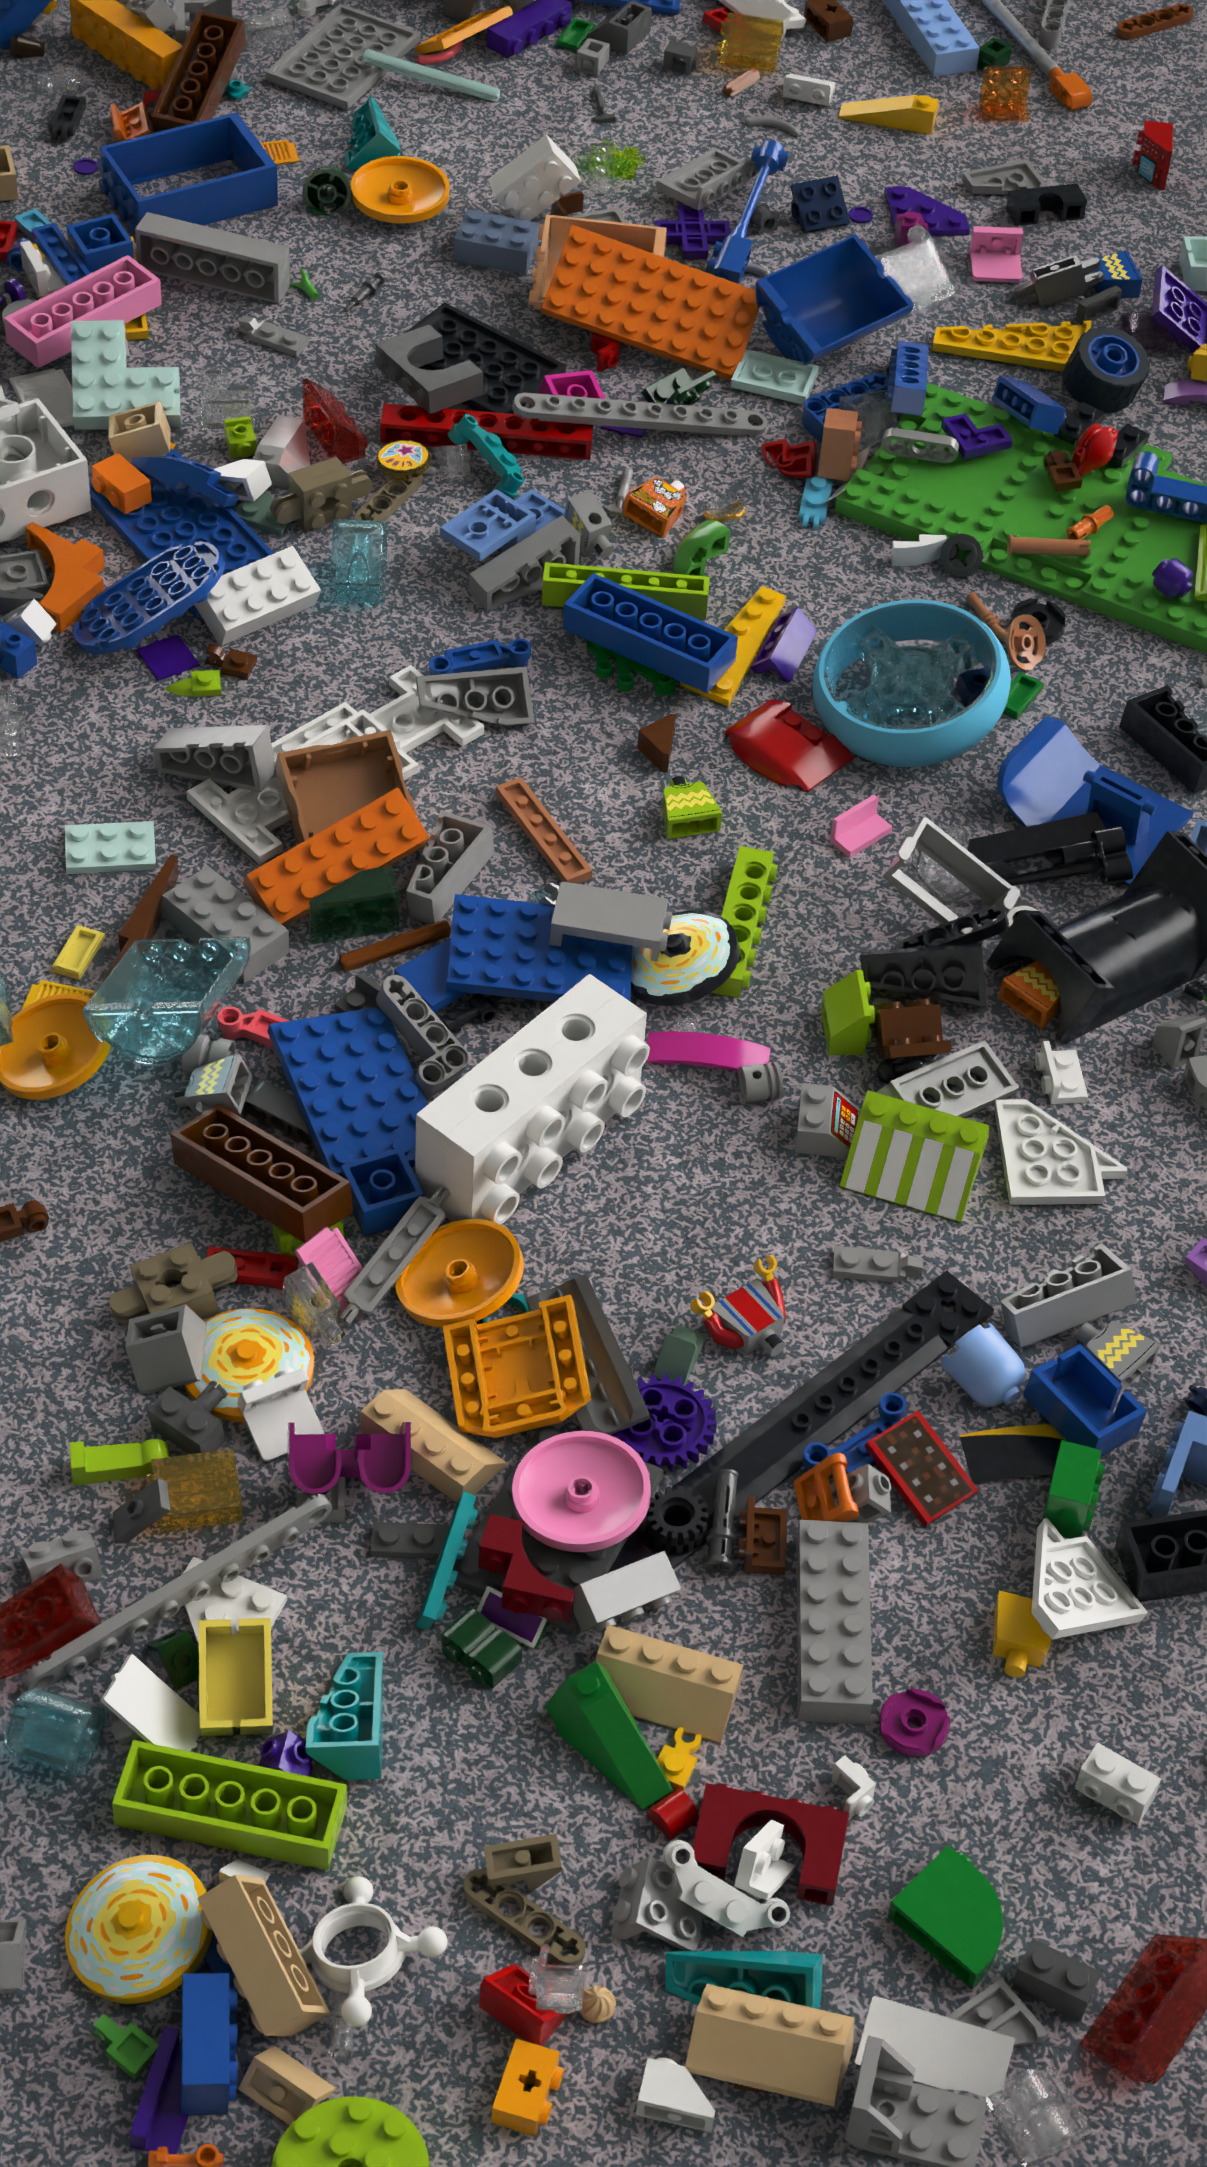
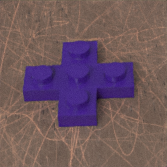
M678 206V221H655L656 227L667 228L666 244H681L683 259H708V244H716V241L723 242L724 238L731 233L729 221H704L703 208L698 211L690 206Z

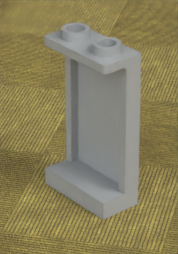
M561 881L551 921L549 945L561 947L565 934L652 949L651 961H658L659 951H665L668 933H663L664 929L670 930L672 912L667 911L668 899Z

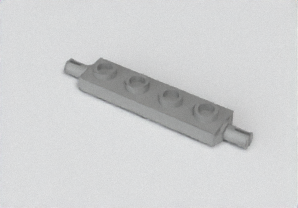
M440 1185L430 1199L419 1196L345 1291L343 1298L349 1305L338 1318L341 1323L345 1320L344 1325L350 1326V1323L359 1312L368 1316L373 1313L444 1220L446 1214L440 1206L450 1195V1191L447 1188L444 1191L445 1187Z

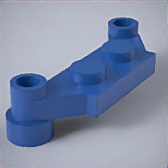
M496 639L444 650V656H435L430 659L429 675L484 671L503 666L512 668L527 667L528 660L531 657V644L525 639H515L509 645L499 643Z
M894 1392L884 1394L879 1402V1420L832 1451L823 1443L813 1442L808 1444L804 1449L802 1459L805 1466L804 1472H807L822 1460L835 1453H842L846 1456L848 1464L846 1474L867 1464L872 1467L877 1465L864 1446L867 1441L900 1422L906 1410V1400L904 1397Z

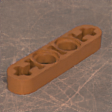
M1176 4L1123 20L1117 25L1116 35L1123 40H1132L1188 23L1192 20L1193 8L1187 4Z

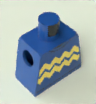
M1128 251L1096 257L1100 259L1101 266L1088 273H1084V276L1094 272H1102L1104 274V281L1087 287H1094L1097 294L1117 285L1122 289L1121 298H1139L1143 279Z

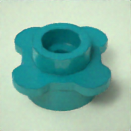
M232 80L226 86L224 92H227V96L230 99L239 100L244 98L251 89L240 80Z

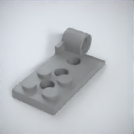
M983 1040L896 1078L876 1093L964 1118L995 1104V1100H1003L1016 1094L1019 1086L988 1043ZM970 1073L980 1075L983 1082L975 1081ZM947 1083L956 1085L960 1092L951 1091ZM923 1094H930L931 1096H933L936 1100V1103L928 1102L923 1097Z

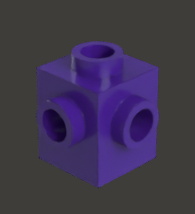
M287 1730L269 1738L260 1750L261 1759L259 1766L304 1776H309L312 1771L313 1758L306 1754V1741L297 1733Z

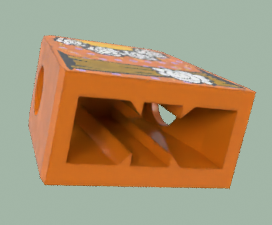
M654 477L626 494L622 513L644 528L664 537L683 512L686 501L685 487L677 480L668 484L661 478Z

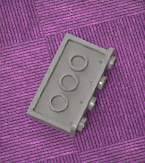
M714 148L658 179L656 190L664 193L667 197L684 203L685 206H690L699 211L756 178L759 171L756 169L755 161H752L751 157L741 161Z

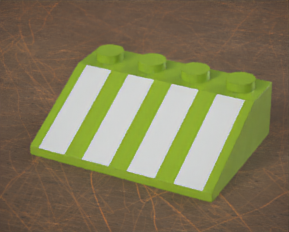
M867 1090L839 1187L961 1223L986 1147L989 1125Z

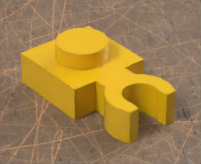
M680 1726L674 1735L675 1748L665 1744L657 1761L672 1788L684 1791L698 1760V1757L690 1754L695 1753L700 1748L702 1736L697 1733L693 1742L686 1743L681 1739L684 1734V1728Z

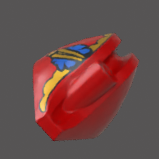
M1095 423L1082 432L1075 442L1070 463L1074 462L1080 476L1096 470L1109 462L1114 454L1118 430L1111 426L1103 427L1101 424Z

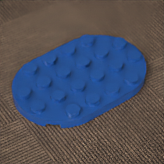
M195 542L194 547H183L181 544L158 554L103 590L81 610L80 622H74L72 629L74 639L83 651L92 655L111 653L123 648L125 650L134 648L141 639L149 634L158 632L165 623L179 618L195 603L203 602L209 597L210 590L216 585L224 570L222 556L213 544L207 542Z

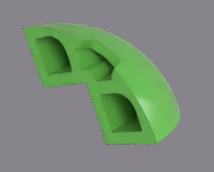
M707 520L694 527L682 539L675 552L672 564L673 573L704 576L706 560L728 551L730 530L715 520Z

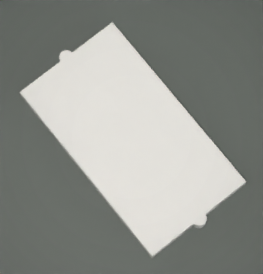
M133 1654L128 1655L118 1673L111 1676L112 1682L100 1701L147 1743L189 1752L191 1749L196 1748V1741L200 1736L199 1713Z

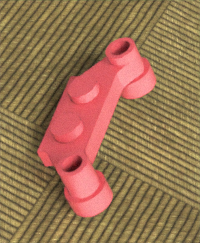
M225 1007L217 1015L218 1027L221 1030L222 1038L236 1040L244 1037L273 1049V1044L267 1032L269 1024L289 1021L261 1009H258L256 1013L242 1015L241 1011L236 1007Z

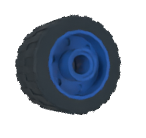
M1104 326L1089 329L1088 332H1084L1065 364L1063 369L1064 384L1067 391L1079 403L1084 402L1105 413L1118 412L1133 402L1148 376L1150 367L1148 354L1143 349L1144 347L1141 343L1122 330Z

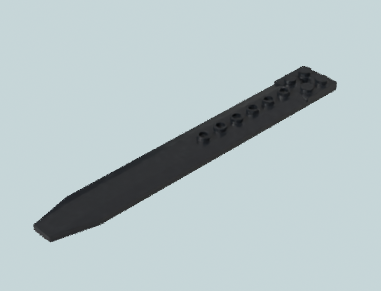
M946 1270L905 1302L902 1308L673 1486L671 1488L672 1492L677 1491V1486H683L684 1493L690 1488L694 1490V1497L698 1494L703 1497L702 1503L706 1502L708 1507L707 1532H709L713 1525L717 1471L720 1469L735 1470L738 1473L734 1522L739 1518L740 1508L746 1509L748 1497H755V1504H757L804 1466L802 1461L803 1453L808 1444L819 1442L828 1447L876 1409L884 1394L896 1393L955 1346V1343L968 1331L990 1318L994 1313V1308ZM942 1305L953 1306L954 1314L951 1312H946L945 1314L941 1312ZM679 1512L669 1513L663 1518L667 1524L676 1527L687 1525L690 1522L687 1515ZM646 1516L639 1527L628 1537L608 1573L665 1551V1544L658 1548L655 1546V1539L650 1541L648 1538V1531L645 1528ZM706 1535L702 1537V1542L699 1546L694 1542L693 1550L688 1551L686 1546H683V1553H677L676 1547L671 1548V1553L665 1551L673 1570L708 1543Z

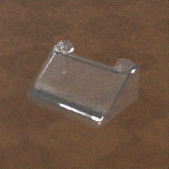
M920 224L909 229L908 240L911 242L910 244L875 257L883 264V274L893 277L901 290L912 299L914 308L909 315L949 300L956 295V288L930 233Z

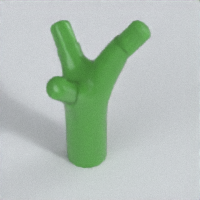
M304 269L300 270L301 282H291L290 286L303 290L310 300L319 298L318 292L309 280V274H306Z

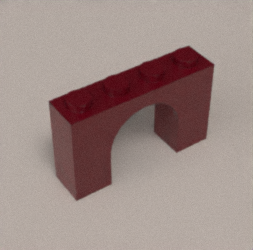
M706 1783L693 1843L694 1858L699 1867L724 1881L731 1847L735 1839L745 1830L756 1826H765L770 1820L784 1825L783 1830L796 1840L802 1852L803 1864L796 1899L833 1906L850 1812L841 1811L834 1806L820 1807L806 1804L802 1800L795 1798L782 1799L772 1797L761 1791L748 1792L738 1790L727 1784L713 1785Z

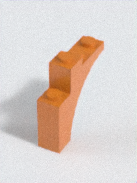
M31 522L25 527L27 547L32 550H40L41 556L54 573L52 585L39 604L57 623L53 629L62 633L82 616L81 610L104 590L103 578L97 575L105 569L103 549L84 539L73 544L69 540L49 531L47 528Z

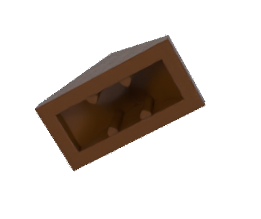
M669 714L639 729L637 749L658 769L667 773L675 733V714Z

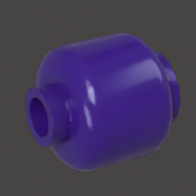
M1165 558L1152 573L1154 587L1169 599L1176 598L1178 595L1183 598L1193 587V584L1190 583L1193 578V572L1177 558L1170 560Z

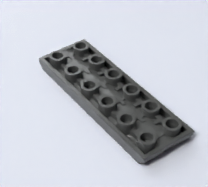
M586 1273L568 1280L557 1287L546 1289L526 1298L531 1311L539 1310V1302L570 1294L573 1298L592 1399L575 1412L582 1431H594L612 1435L651 1418Z

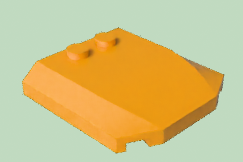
M571 1294L539 1302V1310L478 1325L475 1318L443 1326L457 1422L461 1432L499 1438L563 1422L592 1400L575 1306Z

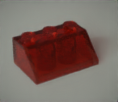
M308 378L303 379V419L330 458L337 457L342 464L365 458V448L368 447L367 438L363 432L361 433L358 430L354 419L345 412L342 402H338L332 392Z

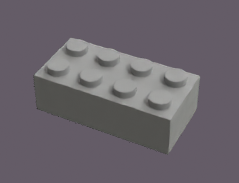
M206 866L162 895L164 918L243 983L289 953V930L209 866Z

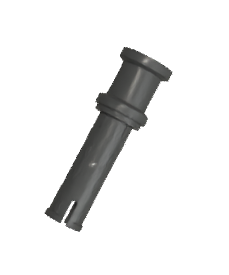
M720 1469L716 1474L717 1483L713 1525L706 1535L709 1550L708 1557L704 1559V1568L707 1571L730 1573L734 1570L735 1565L732 1560L733 1545L737 1542V1535L733 1530L738 1473L732 1469Z

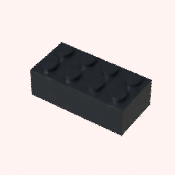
M1207 1510L1121 1523L1115 1547L1130 1589L1139 1602L1207 1592Z

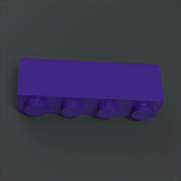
M536 0L513 13V15L487 28V47L506 58L519 54L522 49L536 44L538 40L547 35L550 36L560 27L567 26L571 22V3L567 0Z

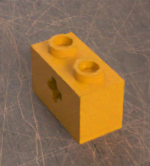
M515 2039L492 2107L491 2123L536 2136L539 2124L547 2126L553 2103L547 2100L551 2089L559 2090L564 2073V2068L559 2067V2051ZM528 2084L535 2086L532 2087L530 2092L524 2091L527 2089Z

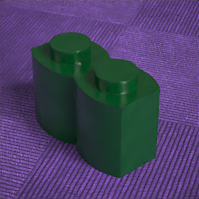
M470 1607L441 1634L444 1656L453 1664L460 1662L468 1668L470 1677L480 1685L485 1682L489 1687L494 1688L522 1662L521 1646L507 1633L496 1628L488 1618L474 1608Z

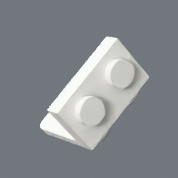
M292 1367L286 1368L274 1375L275 1379L264 1383L262 1380L253 1381L243 1387L244 1391L240 1393L237 1401L238 1407L259 1455L265 1462L288 1454V1422L295 1423V1434H324L305 1390L309 1378L304 1367L295 1371Z

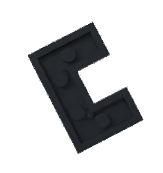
M1082 402L1065 418L1058 434H1054V436L1074 446L1083 431L1095 423L1100 424L1103 421L1105 412ZM1127 423L1118 433L1114 454L1108 463L1122 468L1148 443L1150 434Z

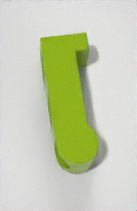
M150 1439L142 1443L84 1447V1441L70 1442L73 1486L165 1475L170 1469L169 1447L165 1441L160 1439Z

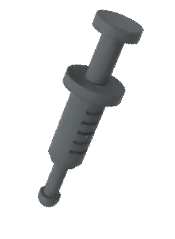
M376 272L374 274L375 279L372 282L365 280L362 283L363 288L351 298V303L344 307L343 311L349 312L354 305H360L370 294L375 295L377 293L376 286L379 283L383 284L386 282L385 276L381 272Z

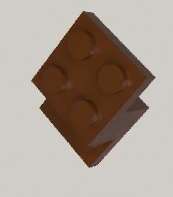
M930 999L905 1001V1007H901L900 1002L875 1004L874 1025L878 1059L952 1053L951 1041H943L940 1004L931 1005Z

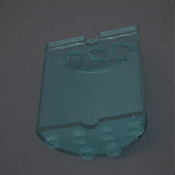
M249 936L200 938L197 946H190L184 939L135 940L83 1008V1015L88 1026L101 1042L105 1040L119 1051L118 1055L128 1060L144 1064H162L176 1060L183 1056L196 1042L245 971L250 958Z

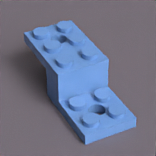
M495 489L441 526L440 536L478 561H482L497 549L505 552L558 517L564 516L565 510L533 489L515 501Z
M1189 1411L1185 1423L1178 1421L1148 1507V1511L1154 1513L1152 1518L1168 1516L1181 1477L1207 1485L1206 1416Z

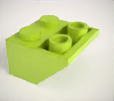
M863 970L854 971L823 991L821 1015L828 1055L865 1054L866 1044L871 1043V1027L869 1024H873L875 1021L874 1006L868 1003L871 989L870 983L864 981Z

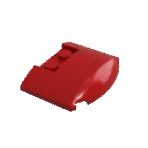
M768 700L724 731L725 737L729 736L732 750L751 769L782 786L787 787V784L803 787L801 791L809 792L854 759L849 749L834 734L829 736L793 711L791 703L782 700Z

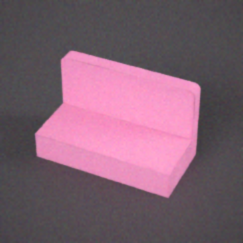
M876 795L870 796L833 819L830 842L849 858L892 832L893 826L877 814L879 798Z

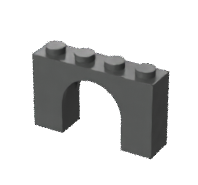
M430 325L375 343L376 355L374 356V361L377 368L389 376L391 381L400 386L406 394L411 396L429 414L484 395L483 371L470 360L441 370L419 369L421 366L444 358L442 335Z

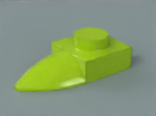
M219 670L191 671L190 678L176 681L164 689L181 696L221 695Z

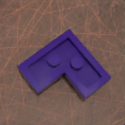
M966 413L942 419L941 428L947 436L953 437L958 441V451L964 459L1012 447L1013 439L1002 424L977 429Z

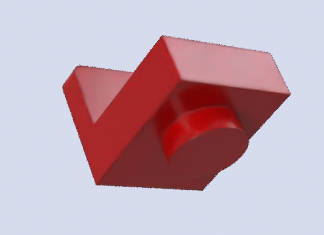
M592 332L591 351L597 355V370L601 372L608 367H615L619 362L620 343L612 338Z

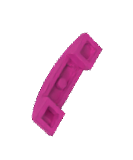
M679 1031L649 1032L647 1044L650 1047V1052L646 1062L671 1066L679 1063L737 1071L736 1074H738L740 1066L760 1063L764 1066L765 1063H768L771 1048L746 1040L714 1034Z

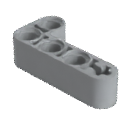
M399 975L388 976L377 994L376 1003L424 1060L419 1066L415 1078L424 1096L431 1097L462 1075L468 1064L469 1055L466 1049L404 977ZM408 1015L415 1016L417 1020L411 1019ZM428 1038L434 1039L437 1043L429 1041ZM447 1061L454 1062L456 1066L450 1065ZM424 1076L430 1077L434 1082L427 1081Z

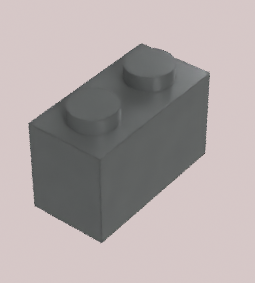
M1032 1938L1017 1969L1012 1988L1081 2021L1096 1990L1102 1972Z

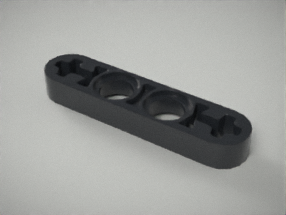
M992 905L905 938L896 945L895 949L974 944L1004 932L1009 925V921L1003 907ZM964 928H973V930L967 934H959V932ZM936 939H945L939 945H931V943Z

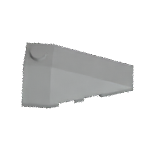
M278 415L257 447L253 460L265 462L272 482L271 487L289 489L288 473L310 466L305 420L302 418Z
M527 667L416 677L419 706L503 726L535 723Z

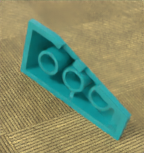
M370 96L354 113L351 130L354 133L347 143L348 145H353L352 152L348 150L344 156L346 167L349 170H358L364 164L379 158L400 156L399 142L375 99Z
M383 1652L347 1653L333 1678L332 1688L328 1695H323L320 1700V1709L316 1716H311L307 1723L306 1754L344 1780L381 1779Z
M667 1951L665 1991L699 2005L706 1984L819 2009L822 1995L823 1954L793 1951Z

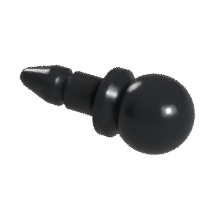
M901 1059L885 1060L877 1067V1077L881 1082L889 1084L890 1081L921 1068L923 1062L918 1060L904 1062Z

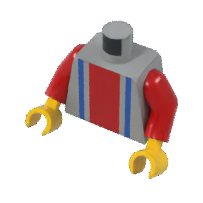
M773 1255L766 1256L768 1269L763 1268L760 1259L754 1262L753 1269L755 1273L763 1276L764 1280L762 1282L759 1278H756L715 1304L713 1295L708 1291L699 1294L703 1305L698 1298L691 1301V1311L703 1315L702 1322L716 1344L734 1350L739 1349L746 1355L761 1346L771 1357L777 1356L784 1349L785 1342L778 1335L782 1334L786 1312L778 1279L773 1277L772 1274L777 1267V1261Z

